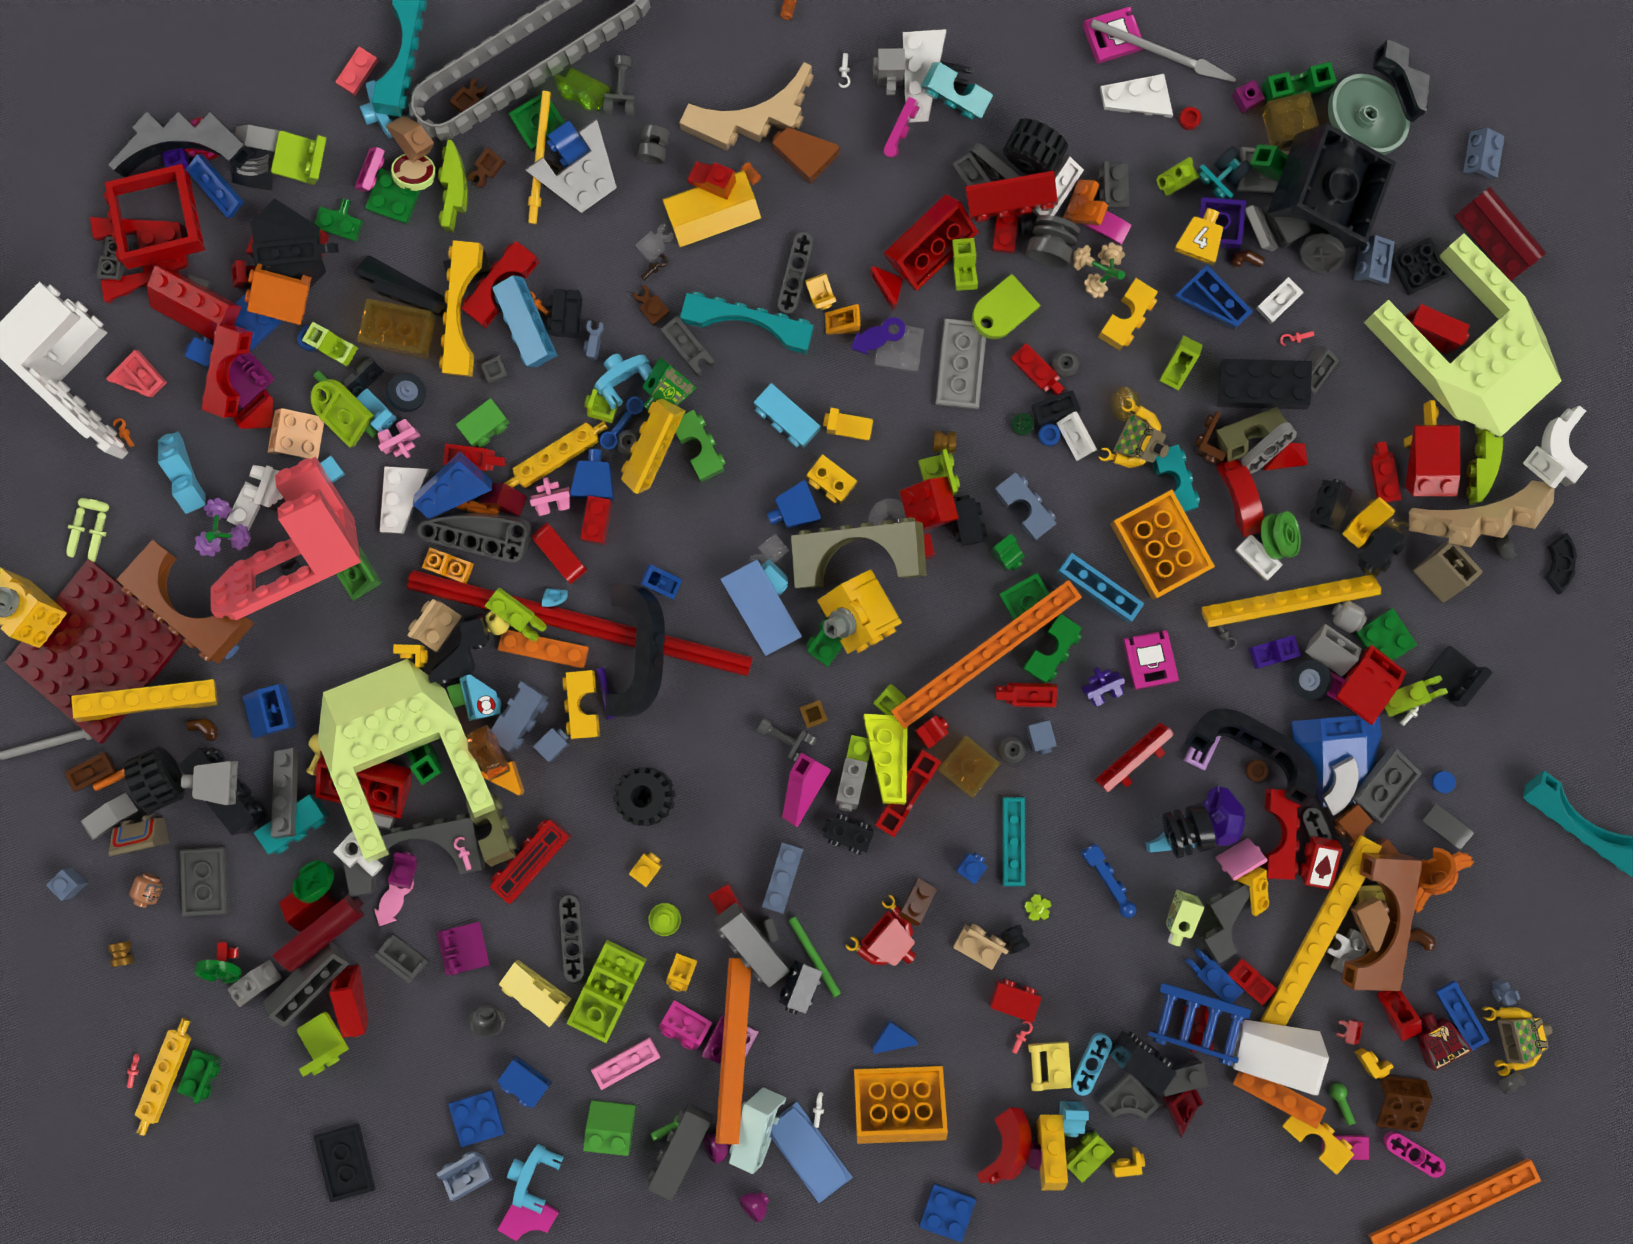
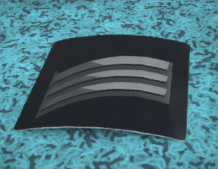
M248 147L254 154L240 169L233 164L232 182L243 186L272 190L273 174L271 173L274 151Z

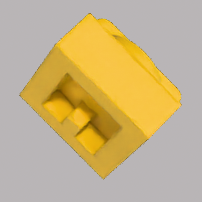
M394 644V654H400V658L414 659L415 655V667L424 668V663L428 661V651L425 650V646Z
M645 852L629 875L647 887L663 866L659 863L661 859L652 852L649 855Z
M677 953L669 971L666 984L672 990L678 992L682 990L687 991L697 960Z
M1362 1047L1354 1052L1368 1075L1375 1079L1384 1078L1390 1073L1389 1070L1394 1067L1387 1060L1379 1063L1372 1051L1368 1052Z
M1132 1147V1161L1129 1158L1117 1159V1162L1111 1163L1112 1173L1115 1177L1143 1174L1142 1167H1145V1159L1143 1153H1140L1137 1147Z

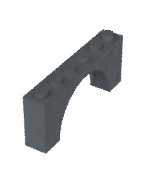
M469 813L455 816V821L447 822V818L433 820L434 825L426 826L425 822L413 824L411 830L404 831L403 827L390 829L391 834L382 835L388 852L402 841L425 839L437 843L452 856L458 867L459 874L485 869L484 858L478 842L480 840L478 826L472 822ZM458 837H464L465 839L458 840L457 846L459 848L465 847L466 851L470 852L468 859L471 870L466 871L463 859L458 856L461 852L454 847V841ZM354 842L349 846L350 852L356 854L358 851V846ZM384 857L377 860L381 863ZM344 863L350 897L377 891V874L372 877L358 863L354 864L351 868Z

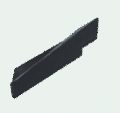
M367 256L355 269L354 273L360 279L373 283L372 289L379 295L443 317L444 312H447L448 303H445L443 295L372 256Z

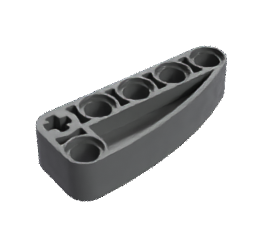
M457 513L431 518L422 522L417 528V534L422 540L515 563L526 555L531 525L527 520L506 515ZM426 525L433 527V535L426 531ZM516 525L523 528V535H518L515 532ZM448 530H451V531L454 532V534H455V539H454V540H451V539L448 538V536H447V531H448ZM469 535L475 537L476 546L469 543ZM490 541H494L497 544V551L490 548ZM513 547H515L516 552H519L516 556L514 551L511 550Z

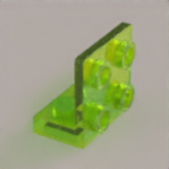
M570 68L566 78L558 74L554 77L561 93L560 95L569 101L575 100L589 111L593 109L599 112L604 102V93L608 94L610 91L609 86L573 68Z

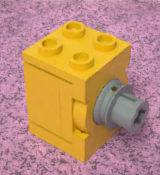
M0 567V625L2 626L0 629L13 639L40 648L54 629L61 623L67 612L31 580Z
M871 569L840 584L817 600L826 617H829L823 623L825 634L832 639L841 637L842 640L840 642L847 654L855 650L857 653L862 652L869 647L868 643L870 646L875 645L884 639L882 635L886 638L895 633V627L902 623L900 618L898 619V615L880 583L875 579L876 577Z

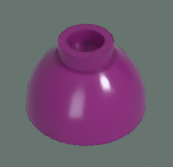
M710 1132L704 1137V1145L710 1160L718 1164L726 1158L732 1144L715 1143L716 1132Z
M762 1191L759 1193H747L740 1197L739 1203L742 1209L753 1221L760 1223L764 1219L767 1212V1203L769 1202L765 1193Z

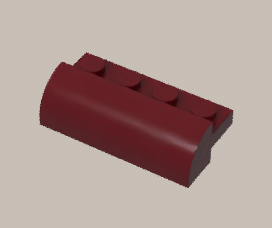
M1491 187L1486 189L1454 216L1510 281L1514 280L1547 253Z
M349 895L345 896L272 956L286 970L290 972L296 971L365 916L360 909L364 903L359 897L353 901Z

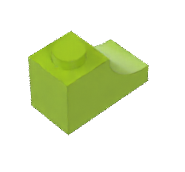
M1183 335L1159 381L1179 390L1199 358L1203 345Z

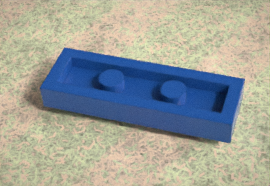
M197 154L187 167V172L227 218H233L244 204V201L203 154Z
M1453 980L1434 991L1452 1024L1472 1051L1490 1041L1456 981Z

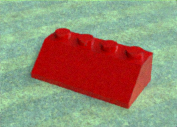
M1054 171L965 186L971 220H976V222L988 221V217L997 216L998 219L1010 217V213L1019 212V215L1032 213V209L1041 208V211H1048L1054 209L1055 205H1058Z
M945 194L884 252V255L901 277L917 291L953 257V239L973 238L979 232L961 202Z
M155 266L147 283L151 308L214 341L217 325H234L242 308L170 268Z
M322 754L317 762L315 797L342 804ZM382 762L357 772L356 774L371 811L401 819L411 788L412 770L403 766Z

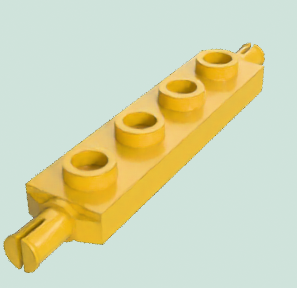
M602 421L594 427L587 422L512 468L514 477L504 483L512 488L518 484L527 488L599 443L598 434L608 429L606 423Z
M181 1018L178 1029L168 1030L135 1112V1116L141 1120L136 1131L139 1135H146L149 1124L158 1123L191 1041V1037L186 1033L191 1022L190 1019Z

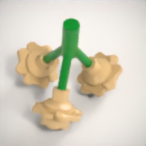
M1113 242L1109 243L1108 246H1102V251L1098 254L1101 264L1090 257L1091 248L1089 245L1077 248L1073 253L1072 261L1075 263L1074 268L1079 271L1082 267L1088 265L1090 267L1095 266L1106 272L1104 277H1100L1098 273L1095 275L1089 274L1087 280L1084 281L1085 291L1092 295L1093 298H1102L1104 296V293L1108 290V287L1105 285L1106 280L1110 277L1120 280L1125 277L1124 271L1115 269V264H1121V259L1125 257V253L1122 251L1121 245H1115Z

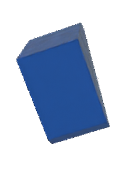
M648 564L640 584L647 589L674 600L682 579Z
M889 1019L873 1043L872 1048L875 1054L918 1044L914 1035Z

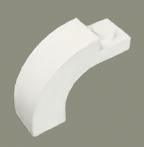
M1581 406L1572 409L1568 408L1560 417L1551 420L1542 437L1541 448L1569 470L1560 482L1565 487L1575 484L1588 467L1574 456L1569 446L1570 432L1586 412Z

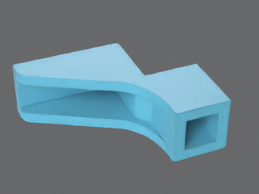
M178 431L162 436L158 440V463L172 482L173 497L185 514L205 506L206 493L195 477L182 436Z

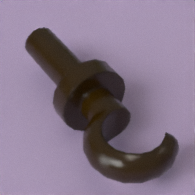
M659 255V257L665 259V263L660 264L656 262L649 264V269L641 276L642 280L645 281L653 272L657 273L658 267H665L668 264V258L665 255Z

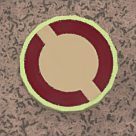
M403 154L393 162L391 173L394 182L403 189L405 187L410 188V191H418L432 185L436 169L433 161L427 156H423L412 163L407 155Z

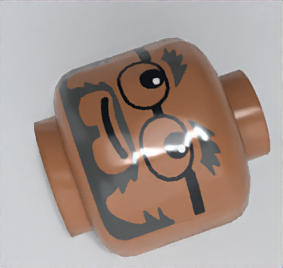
M143 873V875L137 876L129 891V896L134 900L133 904L146 908L147 905L156 904L163 890V884L160 882L161 878L150 873Z

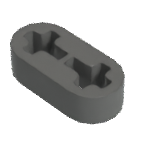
M1312 807L1303 809L1300 814V820L1309 841L1311 836L1318 837L1316 829H1318L1320 834L1325 835L1324 838L1332 839L1320 810ZM1309 812L1316 814V817L1313 818L1316 826L1313 825L1312 821H1307L1306 818L1309 817Z

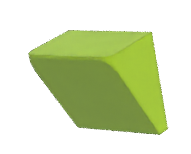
M889 684L873 704L886 715H892L891 710L904 702L906 696L894 685Z

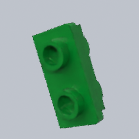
M825 617L818 627L821 629L817 637L813 635L806 646L808 647L807 653L829 667L843 645L840 642L842 640L841 637L832 639L825 634L823 623L828 619Z
M194 1049L177 1092L193 1098V1103L195 1104L207 1100L212 1091L211 1082L213 1078L217 1077L221 1069L219 1065L221 1058L200 1049Z

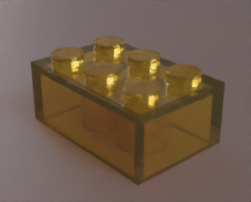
M366 299L357 341L364 347L428 359L437 317L428 310Z

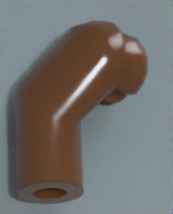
M1251 250L1235 252L1231 256L1232 260L1230 263L1233 267L1238 268L1242 266V262L1248 261L1257 267H1261L1265 258Z
M194 719L187 721L188 731L200 730L207 740L213 741L217 739L218 729L211 720Z
M1423 929L1410 930L1409 942L1418 941L1426 951H1432L1435 948L1436 941L1432 935Z

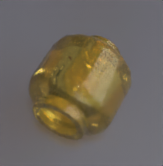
M1121 387L1111 396L1112 414L1120 421H1127L1131 413L1135 414L1132 410L1126 412L1122 409L1121 405L1128 409L1132 407V402L1126 398L1134 399L1136 406H1140L1139 394L1129 387Z

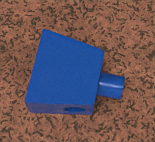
M589 449L588 461H578L570 492L573 498L588 499V496L615 500L612 468L609 462H601L602 450Z
M806 480L776 497L775 501L778 508L767 512L771 525L783 520L787 529L821 521V516Z

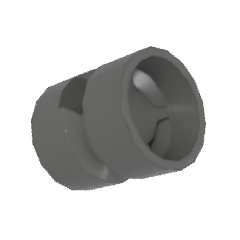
M644 125L640 137L643 143L639 144L637 158L650 164H663L667 152L664 147L668 145L670 132L663 127Z

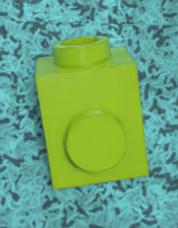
M593 388L592 394L586 397L584 407L587 408L588 417L613 423L617 408L611 409L605 398L598 395L597 389Z

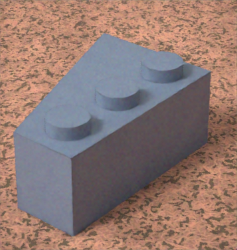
M520 681L517 686L520 689L514 698L511 697L509 699L508 707L499 716L487 738L508 752H513L514 749L518 750L524 742L523 735L526 731L530 732L537 722L534 719L539 712L542 714L549 705V702H547L549 696L528 682Z

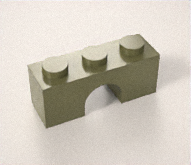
M1278 407L1265 410L1260 414L1216 430L1217 446L1226 453L1225 458L1228 462L1236 460L1248 453L1249 439H1264L1280 424L1288 422Z
M489 791L496 808L491 812L474 818L468 801L465 802L473 823L478 827L488 823L492 824L490 835L478 841L484 861L492 867L516 857L514 852L516 843L513 837L509 836L507 829L510 828L506 816L502 815L501 809H503V804L500 797H496Z

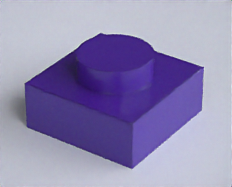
M183 148L162 153L165 167L183 164L187 168L190 165L187 152Z

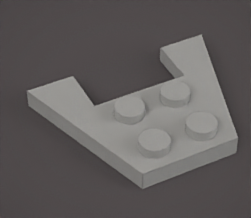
M597 119L579 131L590 151L560 173L555 175L543 157L525 169L581 213L617 188Z

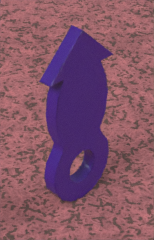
M891 317L885 320L882 326L871 327L861 335L857 331L851 349L868 355L867 350L879 349L887 341H899L905 335V324L901 319ZM897 325L899 328L898 333L891 334L888 330L889 326Z

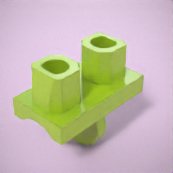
M1188 157L1160 174L1156 181L1160 190H1164L1165 195L1169 196L1198 179L1199 174L1193 166L1192 157Z

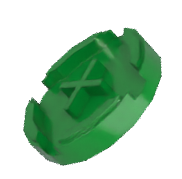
M320 860L308 863L299 871L298 874L300 876L294 880L292 891L294 896L304 903H312L319 900L326 894L334 880L332 867Z
M201 960L195 966L196 976L210 982L216 981V979H222L221 982L223 983L237 982L242 971L240 967L219 960Z

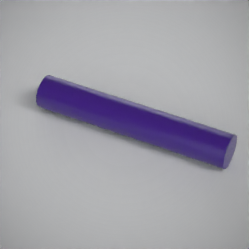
M603 667L596 669L604 711H606V694H610ZM606 716V720L615 718V716Z

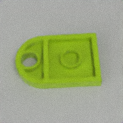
M1011 274L976 304L972 312V322L977 332L989 339H1000L1013 331L1038 310L1041 305L1016 277ZM988 319L992 327L984 328L981 325V320Z
M327 379L321 381L311 391V404L317 416L350 448L355 446L374 415L344 385L336 380ZM321 389L326 393V399L322 396Z

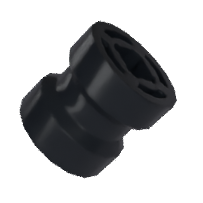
M1021 924L1001 932L1003 940L1008 944L1009 954L1020 952L1030 946L1028 939L1024 938L1022 934Z

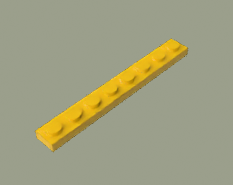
M1372 574L1202 607V615L1209 628L1381 595V587Z

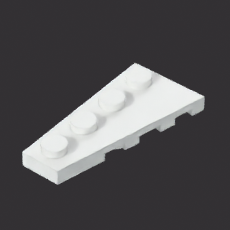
M946 29L903 32V48H905V103L908 97L919 101L917 106L920 107L915 119L911 118L909 123L929 121L933 98L925 93L926 89L922 88L921 84L932 63L940 62Z

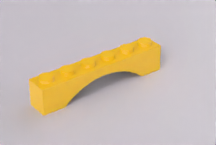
M453 240V245L449 247L448 252L449 259H451V268L447 269L449 290L445 292V303H448L447 312H444L443 325H446L445 334H442L441 338L444 354L440 357L439 367L442 369V373L446 375L473 377L474 354L463 335L461 306L467 286L482 268L483 245L475 242Z
M214 679L71 696L73 718L77 722L100 720L142 711L218 705Z

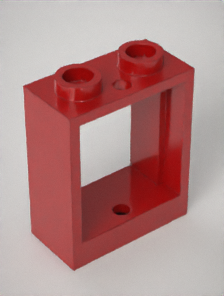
M1420 304L1405 316L1433 347L1443 354L1456 350L1459 346L1464 345L1469 338V333H1467L1470 327L1469 324L1423 304Z

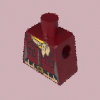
M1427 1012L1420 1016L1424 1028H1422V1033L1416 1035L1427 1067L1436 1071L1472 1051L1450 1021L1444 1018L1436 1020L1432 1012Z

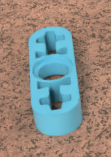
M1096 1033L1092 1036L1072 1078V1088L1079 1095H1088L1092 1091L1110 1053L1112 1041L1104 1033ZM1102 1038H1105L1104 1042L1107 1045L1106 1047H1101L1098 1052L1102 1057L1099 1058L1096 1054L1090 1053L1091 1050L1097 1051L1098 1045L1096 1041H1101ZM1089 1058L1097 1059L1098 1065L1094 1070L1086 1068L1085 1064ZM1082 1070H1084L1087 1074L1093 1076L1092 1078L1087 1076L1085 1079L1087 1087H1082L1081 1090H1079L1077 1082L1083 1081L1085 1075L1081 1072Z

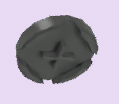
M1320 233L1308 237L1300 249L1302 263L1307 268L1319 273L1322 271L1329 273L1337 270L1345 258L1343 244L1329 234Z

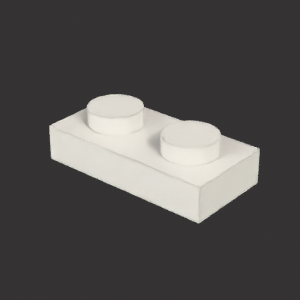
M1288 277L1256 310L1271 324L1304 292Z
M1077 411L1056 423L1076 461L1097 450Z
M1536 446L1523 462L1526 467L1553 488H1556L1569 472L1565 466L1539 446Z
M245 482L226 521L236 526L239 523L247 526L249 531L261 506L253 504L254 501L242 496L246 484L259 488Z
M1253 535L1248 536L1234 550L1265 581L1269 580L1283 565L1278 560L1271 559L1263 545Z

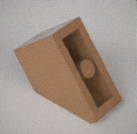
M403 115L386 125L390 134L412 163L430 153L434 142L419 123Z
M1373 896L1350 907V911L1366 941L1367 947L1377 952L1381 948L1390 919L1387 914L1389 909L1386 903Z

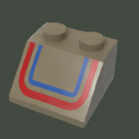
M154 814L142 817V822L134 823V820L120 822L121 827L112 829L109 856L126 854L170 843L165 818H156Z

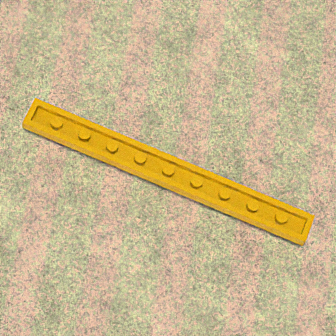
M1361 835L1359 836L1336 878L1332 890L1329 891L1260 1022L1286 1026L1366 878L1359 874L1363 852L1379 853L1382 848L1381 845Z

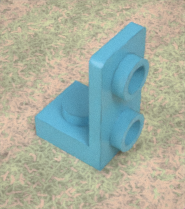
M365 389L357 397L374 415L371 425L377 431L381 432L389 429L398 420L369 389Z

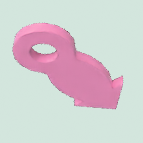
M414 879L410 889H401L398 886L389 885V890L380 900L379 910L374 908L379 926L398 920L394 916L401 910L404 896L413 889Z

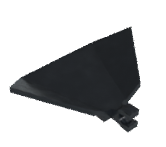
M273 199L251 221L254 243L252 244L255 267L257 264H262V270L301 280L303 275L312 277L309 290L326 273L321 254L338 253V243L320 244L321 227L277 199Z

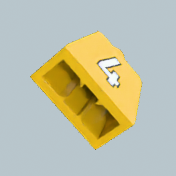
M1207 208L1203 219L1194 216L1174 251L1214 265L1223 232V227L1215 224L1219 212Z

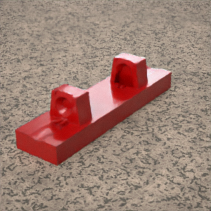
M1160 722L1099 775L1095 781L1107 792L1112 790L1118 783L1127 788L1132 783L1128 775L1150 755L1153 754L1160 759L1166 754L1161 746L1174 733L1169 727Z

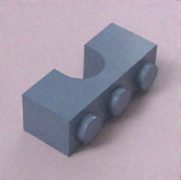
M1015 472L998 485L993 492L1006 508L1015 502H1022L1028 507L1029 516L1020 526L1034 542L1057 524L1054 521L1056 517L1050 509L1046 510L1042 506L1040 496L1035 491L1033 493L1027 487L1029 483L1021 474L1018 476Z
M782 841L762 905L763 908L784 913L803 847Z

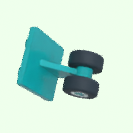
M1231 146L1214 163V166L1219 171L1227 168L1218 178L1204 164L1198 169L1199 179L1206 186L1210 184L1215 189L1213 191L1214 195L1219 199H1231L1233 197V194L1221 183L1230 172L1228 180L1233 185H1236L1253 168L1248 160L1240 163L1236 159L1239 151L1234 146Z

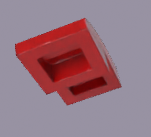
M1242 958L1228 973L1261 1006L1277 990Z

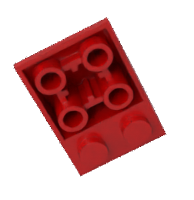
M1371 644L1360 654L1358 661L1350 668L1336 698L1359 715L1360 718L1372 725L1401 685L1406 671Z

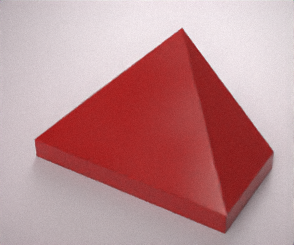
M873 266L870 268V275L893 310L897 307L903 278Z
M266 389L258 394L247 406L242 408L237 413V416L233 417L238 427L241 429L272 428L273 398Z
M1289 443L1263 466L1264 471L1308 465L1305 443Z

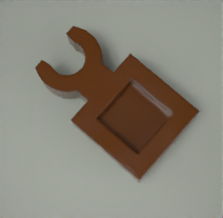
M472 79L470 88L467 89L462 86L449 101L450 106L459 113H462L480 101L478 97L485 95L487 86L483 85L481 89H477L475 86L478 84V79Z
M487 147L474 163L478 170L471 172L468 179L473 182L476 177H479L480 181L476 186L483 188L487 182L486 178L489 176L494 179L506 161Z
M643 285L642 289L645 291V295L640 297L634 292L633 296L637 302L643 303L639 309L654 326L666 317L670 311L657 295L651 298L649 289Z

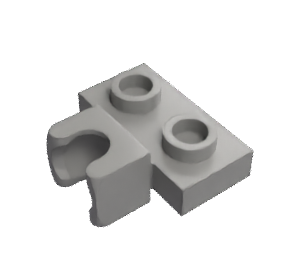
M1352 928L1348 930L1345 937L1336 932L1333 937L1334 944L1326 950V953L1335 957L1330 967L1342 974L1345 961L1363 956L1368 949L1362 934Z

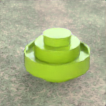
M660 903L651 910L649 925L656 934L669 936L674 934L680 927L681 914L675 905Z

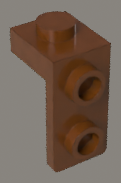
M1216 411L1213 415H1208L1204 423V427H1206L1203 435L1199 434L1194 444L1197 447L1194 453L1202 456L1203 461L1212 465L1222 462L1226 455L1225 452L1207 444L1221 415L1219 411Z

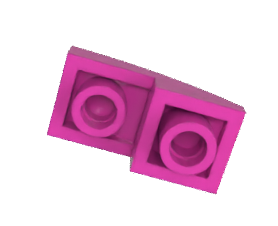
M1106 211L1101 225L1082 224L1093 232L1104 235L1116 244L1123 243L1132 226Z

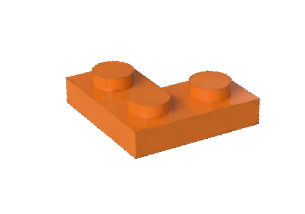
M1078 180L1063 218L1076 224L1101 225L1109 205L1104 201H1093L1100 184L1095 180Z

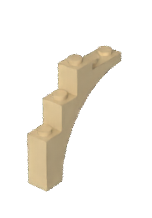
M804 62L796 76L782 91L754 107L735 111H716L703 109L688 103L679 122L682 131L728 151L730 145H735L738 138L737 133L760 143L763 137H767L771 125L785 130L787 127L794 130L795 128L799 129L804 117L801 116V107L798 106L803 102L805 87H809L814 77L812 66Z
M1532 480L1515 495L1481 507L1460 510L1412 508L1409 511V531L1449 538L1450 544L1472 547L1480 534L1504 538L1512 525L1536 529L1554 503V488L1546 482Z

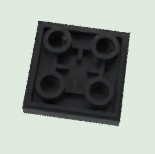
M1430 238L1393 254L1392 265L1408 296L1449 276Z

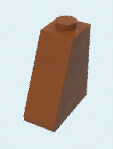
M789 127L783 132L780 130L772 139L773 150L809 184L840 154V147L837 144Z

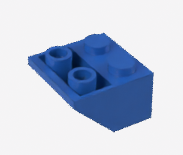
M277 684L242 696L253 739L297 727L286 685Z

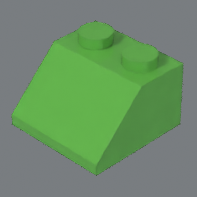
M591 1100L583 1151L628 1156L631 1151L636 1105Z

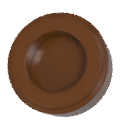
M1251 760L1245 767V774L1251 781H1263L1269 773L1267 764L1262 760Z

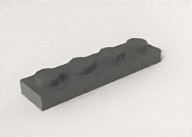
M295 748L274 751L271 837L275 839L296 836L298 750Z

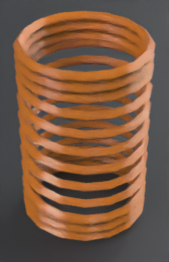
M784 0L780 17L785 20H791L797 1Z
M747 162L741 167L740 171L752 172L747 176V179L750 180L749 182L752 185H755L761 180L762 176L755 168H752L753 166L750 162Z

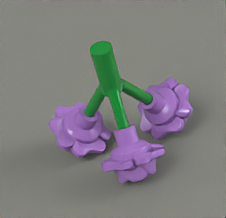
M220 498L209 499L207 505L204 506V510L207 511V516L214 519L213 530L207 533L201 532L200 536L195 537V550L200 551L201 556L208 555L214 557L215 552H220L221 550L219 546L221 539L218 537L231 540L232 548H236L239 551L243 547H247L251 540L247 526L239 523L236 527L231 528V532L220 533L218 530V523L221 517L224 519L228 518V514L232 511V508L229 507V502Z

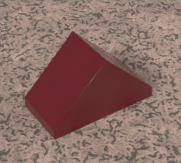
M492 483V490L482 494L478 503L520 517L527 496L505 483Z

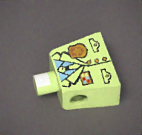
M1176 889L1166 921V925L1171 932L1168 939L1170 944L1181 946L1184 937H1193L1204 910V906L1198 896Z

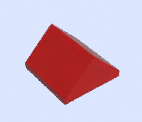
M327 891L319 900L312 903H304L296 898L292 892L280 901L279 904L286 923L301 932L337 904V901Z

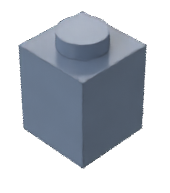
M1050 720L1026 726L1033 752L1039 751V755L1052 752V747L1057 746Z
M551 728L533 747L548 762H552L570 744L567 740L569 736L561 728L558 730Z
M71 867L62 869L46 886L61 901L73 899L88 882Z

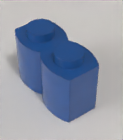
M569 120L546 135L549 139L546 143L553 153L557 151L562 157L559 161L564 169L590 151Z

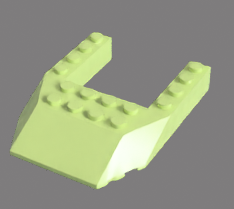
M1463 233L1439 257L1498 318L1491 327L1449 363L1390 300L1377 309L1364 323L1455 419L1468 421L1475 424L1477 428L1487 429L1490 433L1501 437L1561 382V378L1546 336L1526 297Z
M409 659L323 692L318 743L362 855L367 863L387 856L389 852L356 774L357 772L441 738L474 818L496 809L446 690L437 682L430 683L429 676L420 668L415 667V664Z

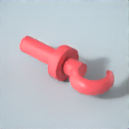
M1314 331L1303 334L1296 332L1295 336L1284 334L1280 337V343L1282 346H1286L1282 341L1284 337H1289L1291 342L1297 341V343H1300L1301 339L1313 337Z
M1023 1021L1022 1023L1029 1024V1030L1027 1032L1021 1030L1020 1035L1016 1034L1017 1041L1012 1050L1015 1054H1017L1022 1041L1026 1042L1025 1035L1030 1034L1033 1030V1026L1029 1021Z
M138 1053L134 1054L131 1068L127 1069V1074H129L127 1088L133 1087L135 1075L139 1073V1070L136 1069L139 1061Z

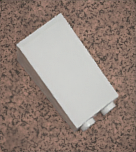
M1245 1019L1244 1022L1241 1021L1232 1055L1239 1058L1238 1063L1233 1062V1069L1312 1095L1319 1094L1329 1060L1320 1031Z

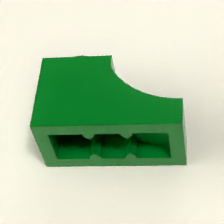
M1012 533L990 550V553L1005 571H1008L1010 568L1012 571H1015L1023 564L1021 559L1025 555L1019 548L1017 539Z

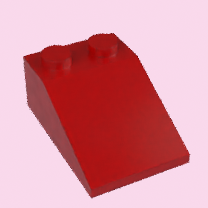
M1414 425L1405 488L1412 496H1457L1460 481V426Z

